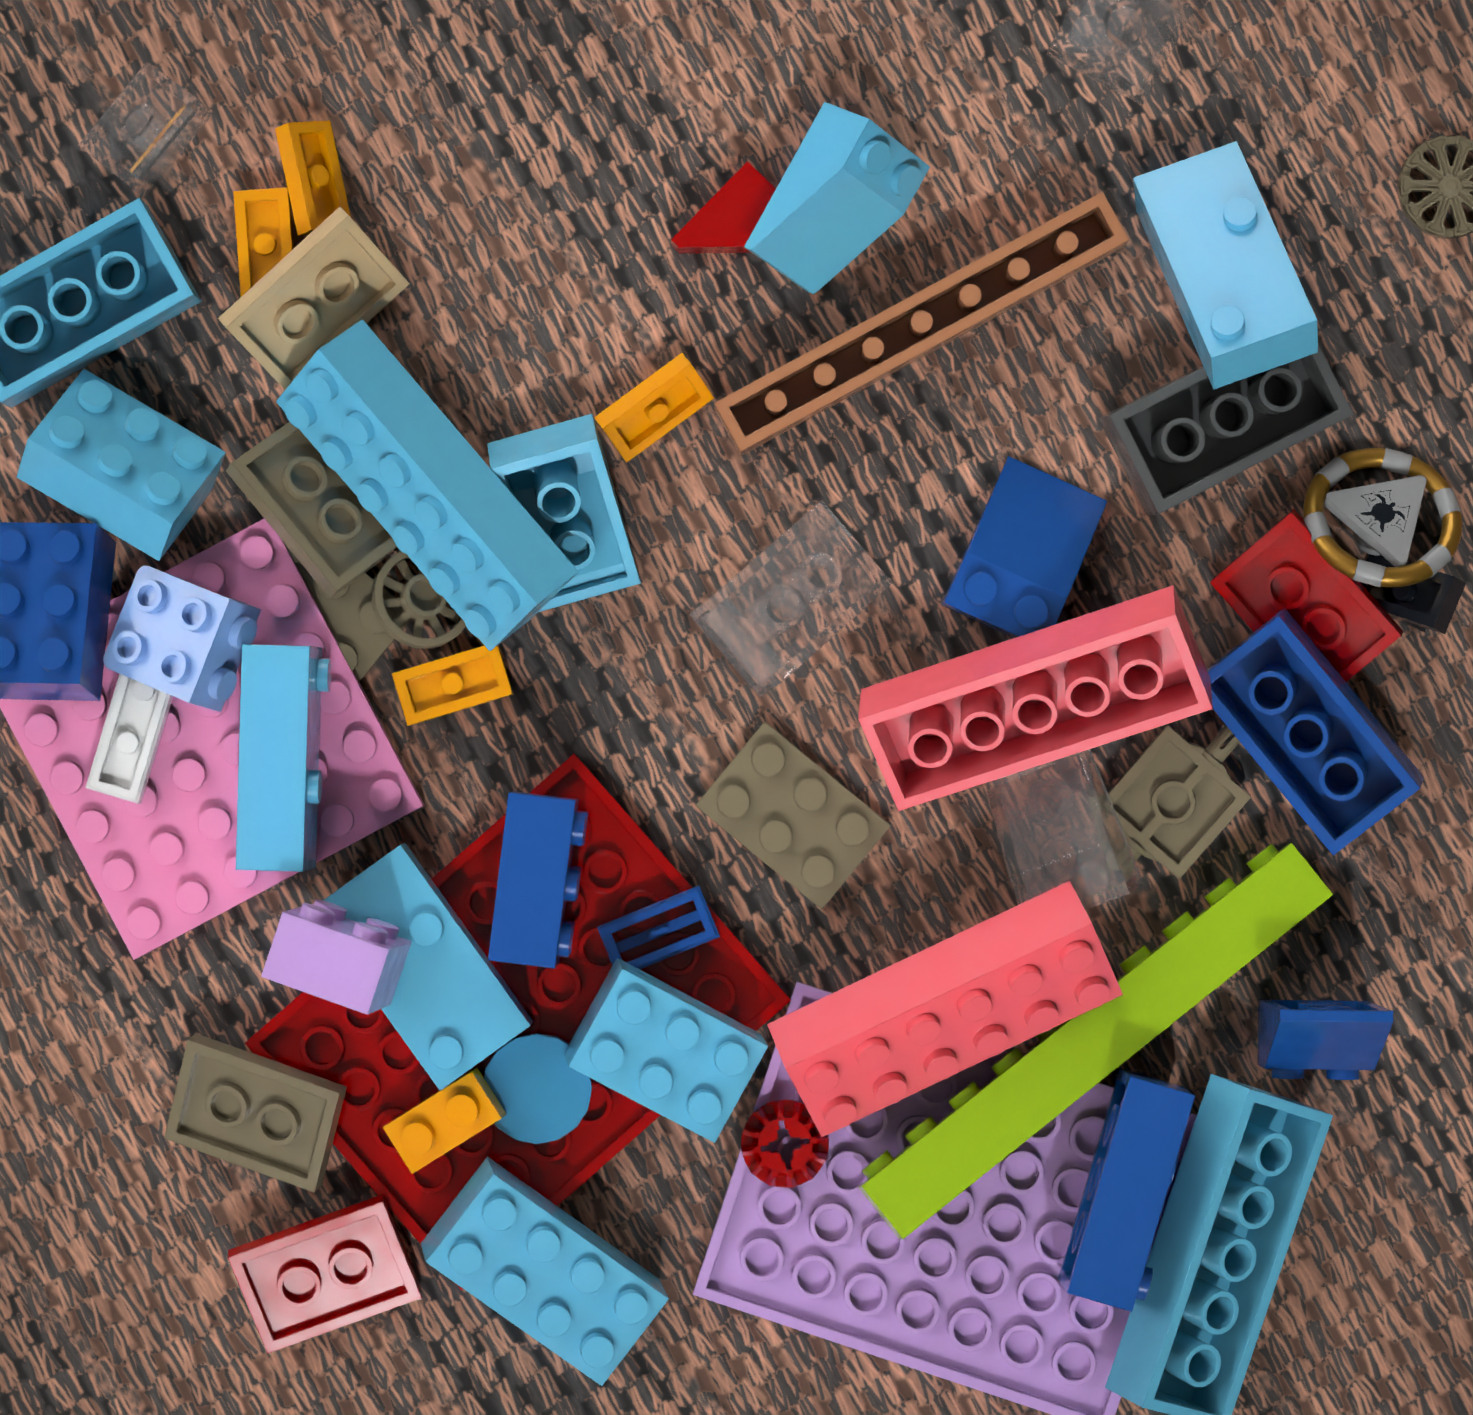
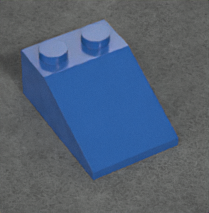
M1008 456L941 605L1013 638L1055 625L1076 579L1107 500Z
M1258 999V1065L1264 1069H1271V1078L1304 1079L1305 1069H1326L1327 1079L1358 1080L1359 1070H1375L1393 1024V1011L1369 1001Z

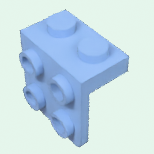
M142 566L135 575L103 657L104 665L112 671L178 699L221 712L225 701L232 695L236 687V673L242 660V644H252L256 636V622L261 609L217 594L156 568Z

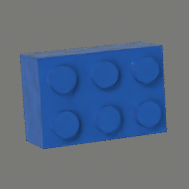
M0 522V699L100 701L116 542L97 523Z
M516 791L508 793L488 960L556 968L560 962V956L569 957V954L571 955L575 922L565 920L567 901L576 902L578 899L582 868L571 866L574 845L583 846L585 844L588 812L578 811L580 799Z

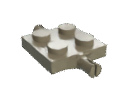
M1167 724L1096 805V809L1118 827L1125 840L1109 860L1104 863L1106 868L1112 871L1127 856L1115 869V876L1122 879L1124 874L1143 855L1146 858L1158 861L1180 879L1249 801L1251 794L1229 776L1222 764L1240 743L1233 734L1226 744L1221 747L1232 734L1226 724L1206 748L1188 742Z

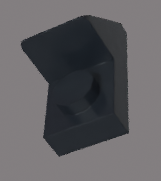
M1369 554L1366 560L1386 567H1395L1382 555ZM1437 572L1432 578L1417 584L1402 587H1376L1360 582L1392 619L1422 632H1425L1427 628L1443 634L1447 631L1466 585L1460 579L1441 572Z

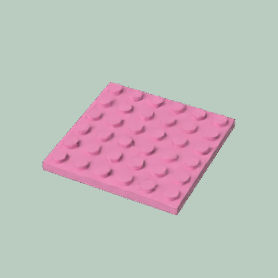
M265 519L165 571L168 574L217 594L261 609L256 622V636L251 645L322 648V659L331 660L330 691L321 692L319 770L322 773V794L320 804H318L316 863L425 806L363 687L346 662L337 645V640L297 565L294 564L282 539ZM129 591L110 600L106 649ZM241 662L236 673V687L232 695L225 701L221 712L194 705L173 696L142 803L140 804L85 788L119 673L106 668L104 665L100 701L0 699V709L133 960L299 873L294 871L236 870Z

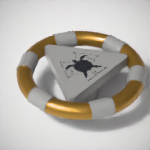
M1389 448L1358 449L1334 457L1315 474V477L1308 486L1304 499L1303 521L1312 535L1311 542L1321 557L1337 571L1354 581L1376 587L1409 586L1432 578L1451 561L1461 540L1462 511L1454 490L1434 468L1411 454ZM1365 468H1380L1410 476L1409 478L1329 492L1349 473ZM1426 488L1433 496L1442 521L1441 535L1438 543L1417 562L1406 565ZM1324 506L1354 531L1355 542L1361 550L1371 555H1382L1395 567H1386L1356 559L1344 551L1333 539L1323 513Z

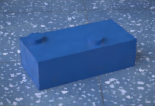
M1285 608L1207 669L1211 680L1213 710L1333 856L1421 788L1424 776Z
M1119 1068L1058 1277L1067 1293L1130 1312L1133 1311L1136 1299L1145 1300L1153 1275V1268L1147 1267L1146 1263L1168 1187H1170L1176 1171L1178 1153L1195 1095L1185 1087Z

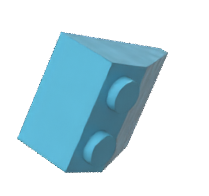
M824 102L744 247L799 287L814 295L904 215L930 166L872 120Z
M593 414L487 443L491 470L579 571L539 612L641 583Z

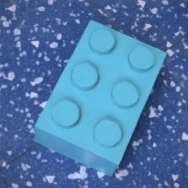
M83 369L29 436L16 477L160 561L210 494L226 452L86 369Z
M616 958L564 1055L570 1068L715 1143L768 1045L761 1033L629 963Z

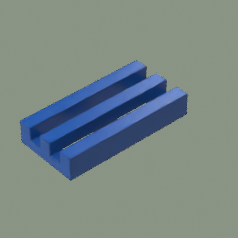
M699 885L597 926L613 965L616 958L622 960L620 953L700 920L702 921L705 928L704 931L627 962L638 969L720 937ZM692 900L694 901L697 909L695 911L619 942H615L612 933Z

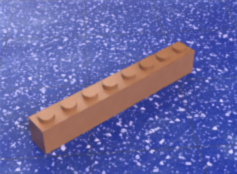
M1101 192L714 403V409L739 455L742 456L1117 252L1127 244L1129 238L1105 194Z

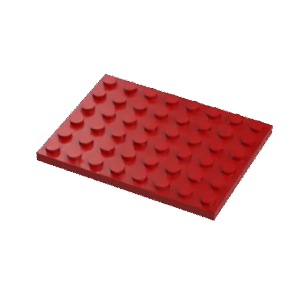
M575 753L529 792L532 794L580 799L578 811L588 812L585 844L583 846L574 845L571 865L582 867L578 899L576 902L567 901L565 913L566 921L575 922L571 955L569 954V957L560 956V962L556 968L491 961L533 1020L531 1026L517 1036L535 1033L559 1036L569 1044L613 966L597 926L693 888ZM506 814L432 878L434 884L487 957L489 955ZM692 900L616 931L612 935L615 942H619L697 909ZM708 905L720 937L640 970L757 1031L787 1005L791 999ZM700 920L624 951L620 955L623 961L628 962L704 931L705 928ZM302 992L245 1042V1045L253 1054L347 1086L333 1145L378 1196L384 1195L389 1209L420 1244L487 1156L558 1206L661 1116L591 1079L592 1092L588 1111L578 1126L559 1140L540 1144L518 1141L498 1129L495 1123L412 1174L382 1127L440 1090L381 1009L367 1015ZM496 1051L488 1057H486L480 1063L475 1065L473 1068L468 1070L466 1073L461 1075L459 1078L466 1075L475 1068H478L482 1076L484 1077L486 1066L488 1065Z

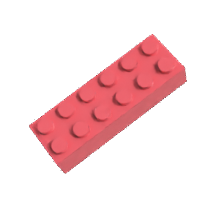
M1174 585L863 688L860 693L858 720L898 811L1212 710L1213 704L1209 674Z
M1068 881L770 1022L767 1026L789 1077L821 1137H824L1123 995L1094 926L1071 882Z

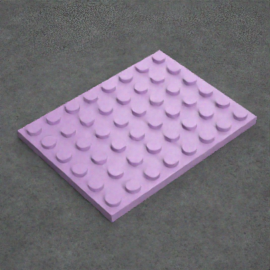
M796 981L785 1015L832 993ZM776 1045L753 1113L764 1104L775 1100L788 1099L803 1103L784 1067ZM1003 1051L948 1079L931 1085L897 1103L891 1104L828 1134L829 1149L826 1162L813 1179L794 1188L769 1186L750 1172L740 1149L693 1290V1295L1051 1415H1115L1121 1396L1106 1389L1105 1385L1130 1311L1069 1294L1058 1279L1114 1087L1100 1082L904 1239H898L858 1188L867 1179L861 1170L886 1150H888L893 1158L910 1145L905 1135L929 1116L938 1123L954 1109L948 1101L974 1081L980 1089L997 1076L991 1066L1009 1053L1008 1051ZM1193 1113L1189 1115L1178 1153L1176 1171L1172 1183L1168 1187L1150 1253L1197 1117ZM784 1120L778 1121L780 1130L777 1131V1140L769 1142L767 1146H761V1150L779 1151L782 1159L785 1160L786 1167H791L790 1159L793 1158V1149L801 1146V1143L809 1142V1139L800 1140V1137H790L788 1129H785Z

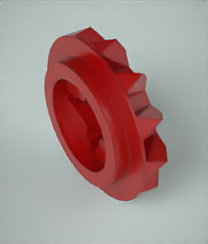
M782 1099L766 1103L749 1117L744 1126L741 1137V1151L744 1161L750 1172L769 1186L794 1188L813 1179L827 1160L829 1137L828 1135L821 1137L808 1110L801 1102ZM784 1120L785 1129H788L790 1137H800V1140L809 1139V1142L801 1143V1146L793 1149V1158L790 1159L791 1167H786L785 1160L782 1159L779 1151L761 1150V1146H767L769 1142L777 1140V1131L780 1130L778 1121Z

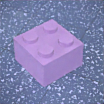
M316 899L314 905L303 903L301 907L282 912L261 977L368 1015L391 1005L412 941L398 937L400 928L393 924L374 918H367L366 923L356 922L345 918L347 909Z

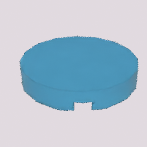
M526 1034L516 1036L496 1051L486 1066L484 1079L507 1113L503 1118L495 1122L498 1129L515 1140L540 1144L559 1140L578 1126L588 1111L592 1084L591 1078L568 1066L564 1055L569 1046L568 1042L559 1036L549 1034Z

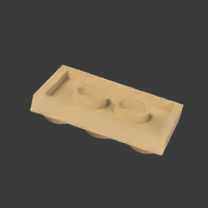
M339 207L218 319L286 390L319 348L363 319L367 324L410 283L352 218Z

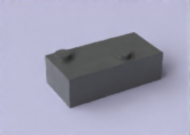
M1318 344V353L1214 390L1202 365L1098 419L1146 515L1149 516L1160 514L1354 414Z

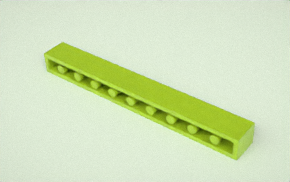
M1272 843L1246 863L1252 872L1237 884L1230 877L1224 880L1204 897L1210 906L1195 918L1188 911L1184 912L1162 930L1163 934L1167 937L1165 942L1152 952H1150L1146 945H1143L1119 964L1125 972L1117 979L1123 995L1037 1035L1036 1037L1039 1039V1042L1024 1054L1015 1047L991 1066L997 1076L979 1089L973 1081L953 1096L948 1103L954 1110L942 1120L936 1123L929 1116L908 1132L905 1137L910 1142V1145L893 1158L888 1150H886L861 1171L867 1179L858 1188L898 1239L906 1238L1333 895L1296 847L1290 843L1278 851Z

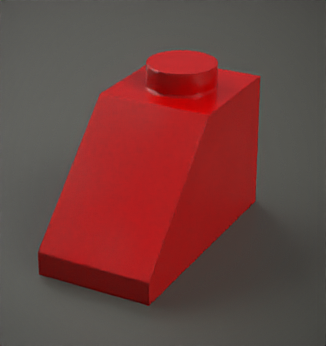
M747 161L671 239V246L679 254L752 253L744 246L776 188Z

